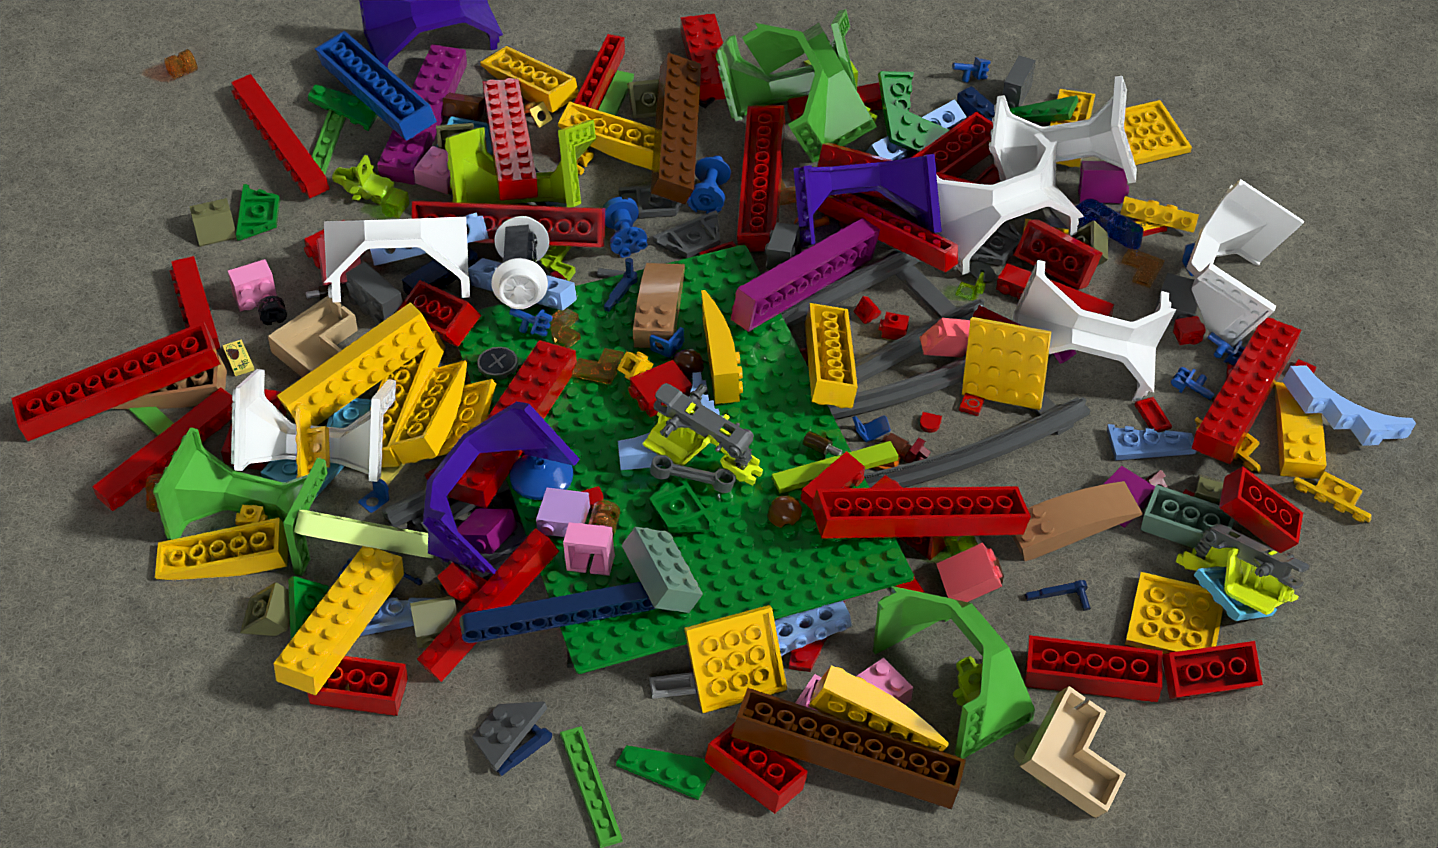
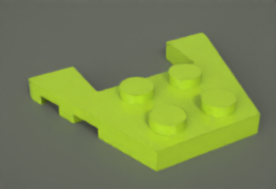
M549 245L546 254L539 260L549 272L558 271L565 277L566 281H570L576 273L575 267L561 262L572 246Z

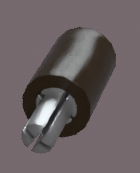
M340 283L341 298L344 297L342 283ZM329 285L318 286L319 290L306 292V297H320V300L328 296Z
M809 431L804 437L803 445L824 455L828 453L836 456L842 454V450L832 446L833 442L816 433Z

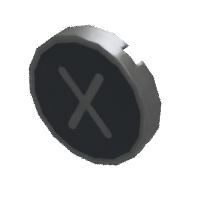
M493 347L485 350L478 358V370L487 379L502 380L508 378L507 375L514 374L518 368L517 355L509 348Z

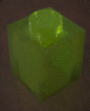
M391 187L381 200L382 213L387 217L399 219L409 206L408 192Z
M945 536L943 538L951 557L978 545L975 536Z

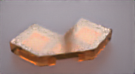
M565 308L563 311L558 310L552 315L551 331L553 342L562 347L570 348L581 339L580 333L569 328L579 319L577 313Z

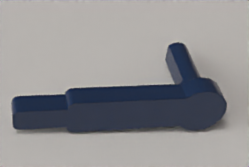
M632 258L625 259L626 272L604 304L605 311H611L630 287L638 281L637 273L633 268Z
M1085 580L1025 593L1026 601L1077 593L1083 611L1091 609L1085 592L1088 589Z
M534 724L530 731L535 736L512 753L497 772L503 776L540 747L547 744L552 739V733L547 728L541 729Z

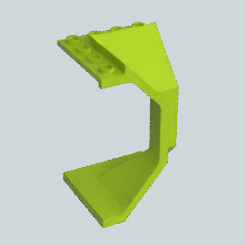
M586 120L558 130L561 161L555 171L536 172L538 197L500 201L493 156L487 151L484 127L447 137L445 149L448 153L447 167L451 176L452 202L511 204L552 201L566 203L567 207L580 205L581 197L576 161L596 139L594 120Z

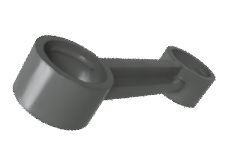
M665 455L655 456L650 467V473L657 479H667L670 475L712 484L713 488L721 493L730 492L736 479L734 473L728 469H719L712 473L673 464V461ZM656 465L664 466V467H666L667 469H661V468L657 467ZM719 479L727 480L729 483L721 482Z

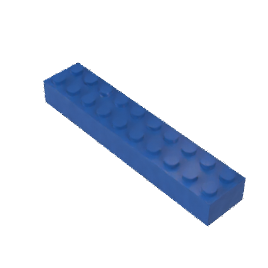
M343 31L315 48L321 64L406 141L437 122L430 104L347 32Z

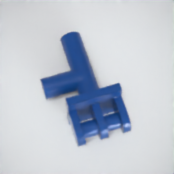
M975 57L974 64L953 63L952 69L964 71L963 82H969L971 71L976 79H987L986 73L989 71L988 64L991 61Z
M511 308L509 312L510 315L522 319L519 331L522 333L527 332L529 323L533 324L531 334L537 333L541 336H547V329L550 328L549 322L553 319L551 315L544 313L545 310H541L536 317Z
M1211 332L1207 338L1218 346L1214 356L1221 358L1223 353L1227 352L1228 355L1224 362H1229L1235 366L1245 349L1241 345L1243 342L1240 340L1232 347L1215 333Z
M1180 367L1171 380V384L1179 389L1180 393L1187 386L1211 400L1215 393L1203 387L1207 377L1201 374L1195 382L1191 380V377L1196 370L1190 371L1185 367Z

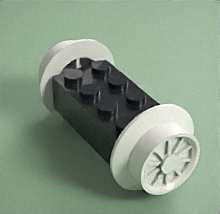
M517 216L502 223L496 231L495 247L503 258V263L493 273L492 289L495 296L507 306L514 309H525L538 303L547 291L548 280L546 273L536 261H539L546 254L549 247V236L544 226L538 221L527 216Z

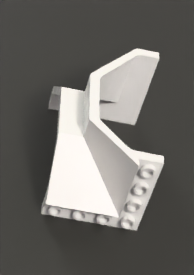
M1123 76L1115 77L1114 95L1090 119L1046 127L1036 125L1013 115L1010 112L1005 95L997 96V103L994 105L995 116L992 118L993 129H991L992 139L989 142V150L993 155L1000 180L1005 181L1036 169L1037 141L1034 135L1042 133L1050 142L1057 140L1056 162L1091 156L1097 157L1124 169L1128 183H1135L1137 169L1124 130L1127 89Z
M1042 133L1035 134L1034 138L1037 141L1036 169L993 185L942 180L937 176L942 232L935 234L958 244V264L955 266L962 275L969 273V261L972 255L1002 223L1015 217L1049 207L1069 229L1068 234L1070 236L1077 234L1078 219L1084 216L1056 186L1057 140L1050 142Z
M1241 179L1234 186L1231 185L1199 232L1186 268L1195 276L1191 289L1209 333H1215L1232 347L1275 311L1276 305L1213 265L1215 257L1238 254L1252 264L1259 266L1263 259L1304 223L1302 219Z
M466 217L324 221L327 279L324 283L332 282L328 286V296L333 299V302H341V274L365 250L376 248H421L457 275L461 280L462 298L470 297Z
M1037 260L1015 308L1013 321L1025 327L1052 331L1049 354L1073 349L1121 361L1137 379V390L1132 397V401H1140L1143 396H1147L1148 391L1154 392L1156 347L1176 309L1171 308L1169 293L1161 291L1160 303L1155 313L1134 322L1085 311L1077 306L1045 276V262Z
M256 369L233 390L231 464H234V470L243 471L251 463L282 459L296 460V424L291 423L265 397V370ZM387 380L372 397L371 410L345 428L328 427L330 463L341 464L369 474V481L377 482L380 479L383 415L395 401L396 380Z

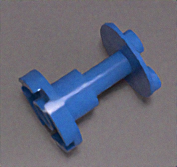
M720 156L705 157L696 161L695 175L701 183L694 185V190L687 203L695 212L702 210L706 211L705 214L716 210L719 213L724 206L725 195L718 185H722L730 179L731 169Z
M615 197L607 201L603 205V208H605V226L617 231L610 240L611 250L619 254L621 258L629 257L631 253H637L645 249L648 245L645 231L641 228L633 227V223L639 214L636 202L631 198L627 200L622 199V197Z

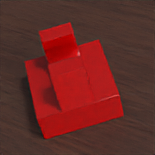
M862 296L853 311L864 324L870 323L872 319H876L881 314V311L878 310L879 308L868 296Z

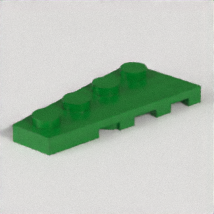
M316 84L308 94V101L326 110L331 109L335 111V114L339 115V117L343 115L349 118L351 123L355 125L360 124L367 131L371 129L378 117L357 96Z

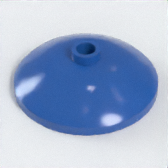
M529 455L520 457L510 470V482L513 489L521 496L534 500H543L546 488L566 490L573 480L572 465Z

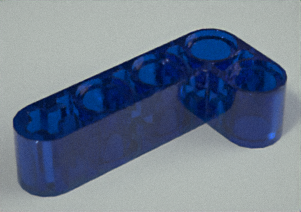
M1086 199L1075 206L1084 216L1078 219L1077 229L1095 221L1108 232V237L1129 249L1141 247L1144 231L1141 225L1094 199Z

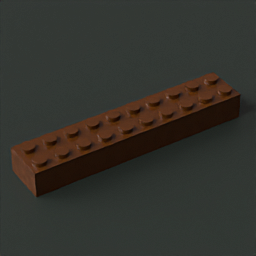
M667 53L659 71L650 193L686 204L694 190L701 64Z
M750 688L746 690L731 737L951 810L960 788L966 759Z

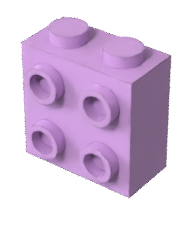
M546 488L536 518L537 530L544 535L565 537L569 522L585 524L590 509L589 493Z

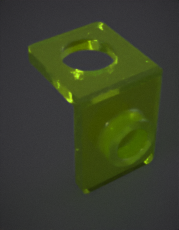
M981 272L975 286L961 282L955 295L972 301L976 300L979 294H983L985 289V283H983L984 273ZM968 287L972 289L973 293L971 295H964L961 290Z

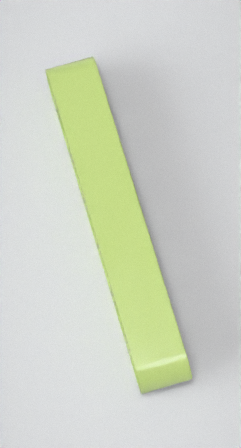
M299 510L294 527V532L298 534L434 558V555L428 554V533L308 510Z

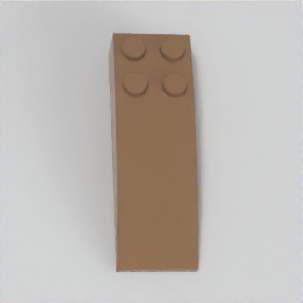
M646 263L640 284L633 325L634 347L650 348L651 335L669 341L676 333L685 264ZM655 342L658 348H663L659 342Z
M218 355L221 365L113 407V409L140 407L169 409L197 406L220 387L225 390L227 370Z
M1125 481L1103 484L1067 493L1027 508L1031 518L1024 535L1011 536L1024 561H1028L1142 515V512Z

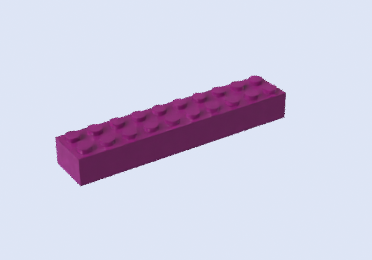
M431 45L412 90L430 104L437 122L407 141L393 130L377 164L379 176L387 177L394 182L415 185L414 168L432 147L437 135L436 126H440L445 117L442 115L443 98L449 92H456L466 69V50Z
M862 218L853 222L848 227L839 230V232L832 236H828L807 250H803L800 254L791 257L784 263L778 264L775 268L766 271L759 277L753 278L750 282L739 286L735 293L736 298L732 307L731 320L749 332L866 264L873 258L880 229Z

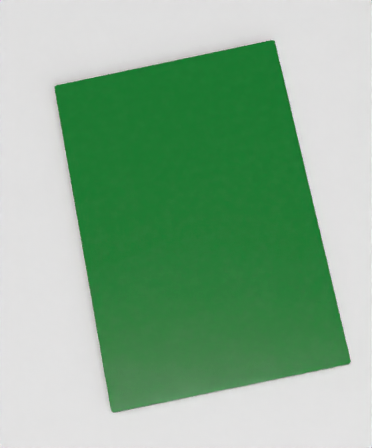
M739 245L666 263L685 264L677 330L680 327L684 328V343L671 358L651 351L650 348L634 347L633 325L644 269L635 271L638 281L630 287L620 302L615 304L609 312L604 310V304L623 278V274L575 286L577 300L563 311L537 303L528 308L519 309L535 317L541 310H545L544 313L551 315L553 319L549 322L550 328L547 329V336H541L537 333L531 334L533 326L531 323H529L526 333L520 332L519 328L522 319L509 314L511 307L506 304H500L477 310L481 314L480 318L458 346L462 360L467 362L466 371L471 384L489 380L478 370V358L485 350L493 347H505L514 351L517 355L518 368L516 372L507 375L508 378L493 380L496 386L488 416L539 340L576 350L578 368L544 420L580 459L575 466L572 465L573 480L566 490L581 492L593 487H600L604 502L597 509H589L585 524L612 527L615 557L610 576L590 573L594 554L590 556L586 573L567 571L563 545L564 537L546 535L559 550L556 556L540 572L549 598L641 582L622 544L634 527L668 532L651 507L649 498L655 492H658L665 482L669 483L674 476L670 475L667 479H657L650 473V467L621 470L618 441L650 433L658 423L659 418L657 415L649 417L645 411L640 409L636 398L633 399L629 393L630 380L624 377L625 374L617 370L626 351L635 354L641 352L647 355V360L654 364L652 368L671 361L674 355L683 349H693L699 352L704 364L701 377L702 380H706L707 392H704V395H708L709 401H714L715 409L719 408L720 416L727 414L730 417L728 419L734 424L740 423V428L748 429L754 435L753 442L749 448L752 449V456L760 460L759 467L763 469L760 477L752 475L756 478L753 486L735 479L732 490L728 493H721L716 491L712 484L685 478L716 524V531L670 533L703 593L690 613L655 608L649 611L560 627L577 674L686 645L687 640L684 628L767 605L772 607L775 620L907 583L914 579V574L895 537L821 538L812 509L801 501L802 489L804 487L779 494L772 480V474L836 456L832 453L824 455L804 446L803 440L809 431L833 442L832 446L842 450V454L846 451L849 453L851 450L828 405H819L812 402L809 368L781 313L749 332L731 320L736 290L739 286L761 275L746 245ZM701 290H706L718 306L730 329L735 352L740 354V364H737V366L742 367L743 378L739 379L743 385V393H739L740 402L715 404L703 324ZM689 378L688 380L693 385V378ZM709 443L684 466L715 473L719 469H724L720 460L725 454L721 450L716 452L717 446ZM659 466L661 469H667L664 466ZM509 473L506 481L524 531L528 537L535 528L537 529L536 518L542 500L529 499L518 494L511 485ZM864 478L859 486H853L852 488H869ZM719 479L721 482L729 483L727 480ZM791 496L799 501L802 507V515L793 526L784 524L780 528L772 524L768 519L769 506L776 497Z

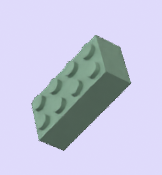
M1156 485L1145 511L1140 530L1195 548L1201 542L1200 539L1203 538V533L1206 529L1218 524L1233 529L1235 519L1221 510L1217 504Z
M634 527L622 544V547L654 608L690 613L703 593L694 579L689 566L684 561L680 550L673 541L672 535L666 531Z

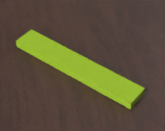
M891 441L849 452L865 466V470L898 461V454ZM841 455L772 474V480L779 494L805 487Z

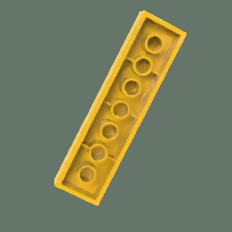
M410 302L285 389L277 397L294 423L296 408L302 407L310 411L311 426H317L434 344L437 340L422 313Z
M809 303L805 320L812 402L819 405H834L838 408H853L858 385L848 309Z
M432 331L437 340L434 344L381 381L379 389L387 380H396L395 401L383 415L382 467H398L401 464L400 459L390 445L431 370L437 368L440 363L445 346L437 331Z
M362 546L273 663L276 681L317 695L404 576L402 557L377 548Z

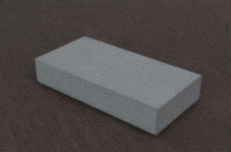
M693 672L649 677L652 699L696 693Z

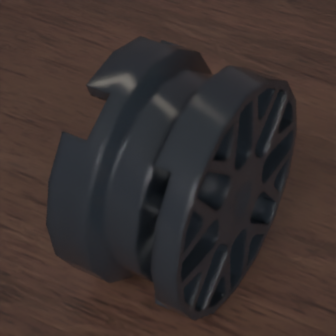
M267 296L258 302L257 309L260 321L264 325H272V322L283 323L286 320L287 312L282 298Z

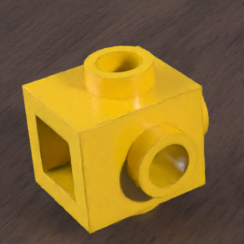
M626 351L617 370L625 374L624 377L630 380V377L650 370L654 364L648 361V356L641 352L635 354Z
M242 505L240 513L236 514L235 523L238 526L268 520V516L265 515L263 506Z

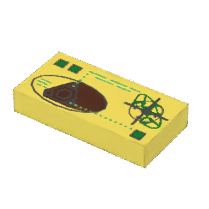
M242 339L222 345L235 376L254 371V366Z

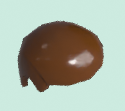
M683 349L672 358L687 379L693 378V373L703 372L704 364L699 352L693 349Z
M779 496L770 504L767 517L777 527L781 528L784 524L793 526L801 518L802 507L794 497Z

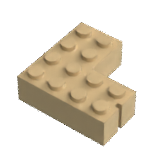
M327 296L270 334L268 339L271 352L303 378L342 350L337 345L358 331L356 317L345 306L341 307L340 302H333V299Z
M1068 686L1057 693L1020 767L1092 817L1097 818L1108 812L1126 774L1089 749L1106 711L1090 700L1075 709L1074 707L1082 703L1086 697Z

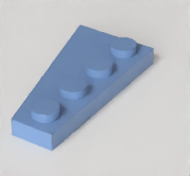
M1107 424L1106 430L1115 461L1196 454V450L1191 449L1194 441L1192 433L1167 430L1161 433L1149 428L1143 431L1134 430V427L1130 426L1115 428V425Z
M389 598V600H385L360 636L414 626L410 603L435 598H409L408 600Z

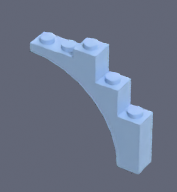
M1290 366L1282 380L1305 414L1322 413L1334 430L1351 429L1362 446L1379 445L1383 439L1407 438L1416 425L1413 418L1384 415L1347 400L1327 387L1307 366Z
M701 372L693 373L691 392L695 391L700 384L707 387L706 380H702ZM703 394L701 396L702 405L719 415V408L715 409L714 401H709L708 395ZM650 433L618 441L621 470L651 467L653 458L658 454L642 445Z

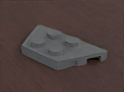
M651 185L618 188L619 196L622 199L628 200V198H631L636 202L639 210L638 218L676 216L682 206V203L650 193Z
M715 210L653 236V242L684 258H690L699 252L719 246L718 213Z
M1005 221L972 255L970 261L1003 265L1015 253L1022 237L1021 234L1016 231L1013 224Z
M545 702L498 704L472 735L474 742L481 749L483 755L488 759L495 771L501 767L547 710Z

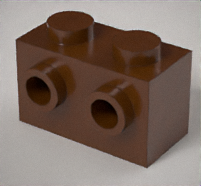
M449 92L443 98L442 115L448 116L449 119L452 116L477 121L483 115V97Z

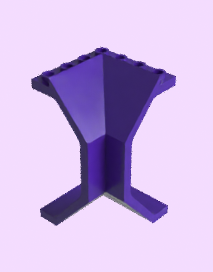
M359 0L363 32L373 56L387 68L388 63L415 36L424 31L458 23H467L487 33L490 50L498 49L499 36H503L488 4V0Z
M935 154L877 163L833 167H812V165L793 168L798 221L795 225H799L801 248L815 244L813 214L828 196L877 191L914 216L918 226L933 233L942 232Z
M516 401L464 433L427 480L423 524L428 528V554L437 556L447 563L451 561L459 566L464 565L470 570L475 568L481 573L495 574L496 570L458 532L446 497L479 453L522 450L525 455L574 466L580 460L530 404Z

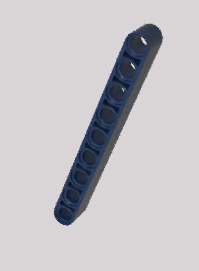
M636 582L466 613L460 617L459 623L463 641L475 643L644 612L655 608L642 583Z

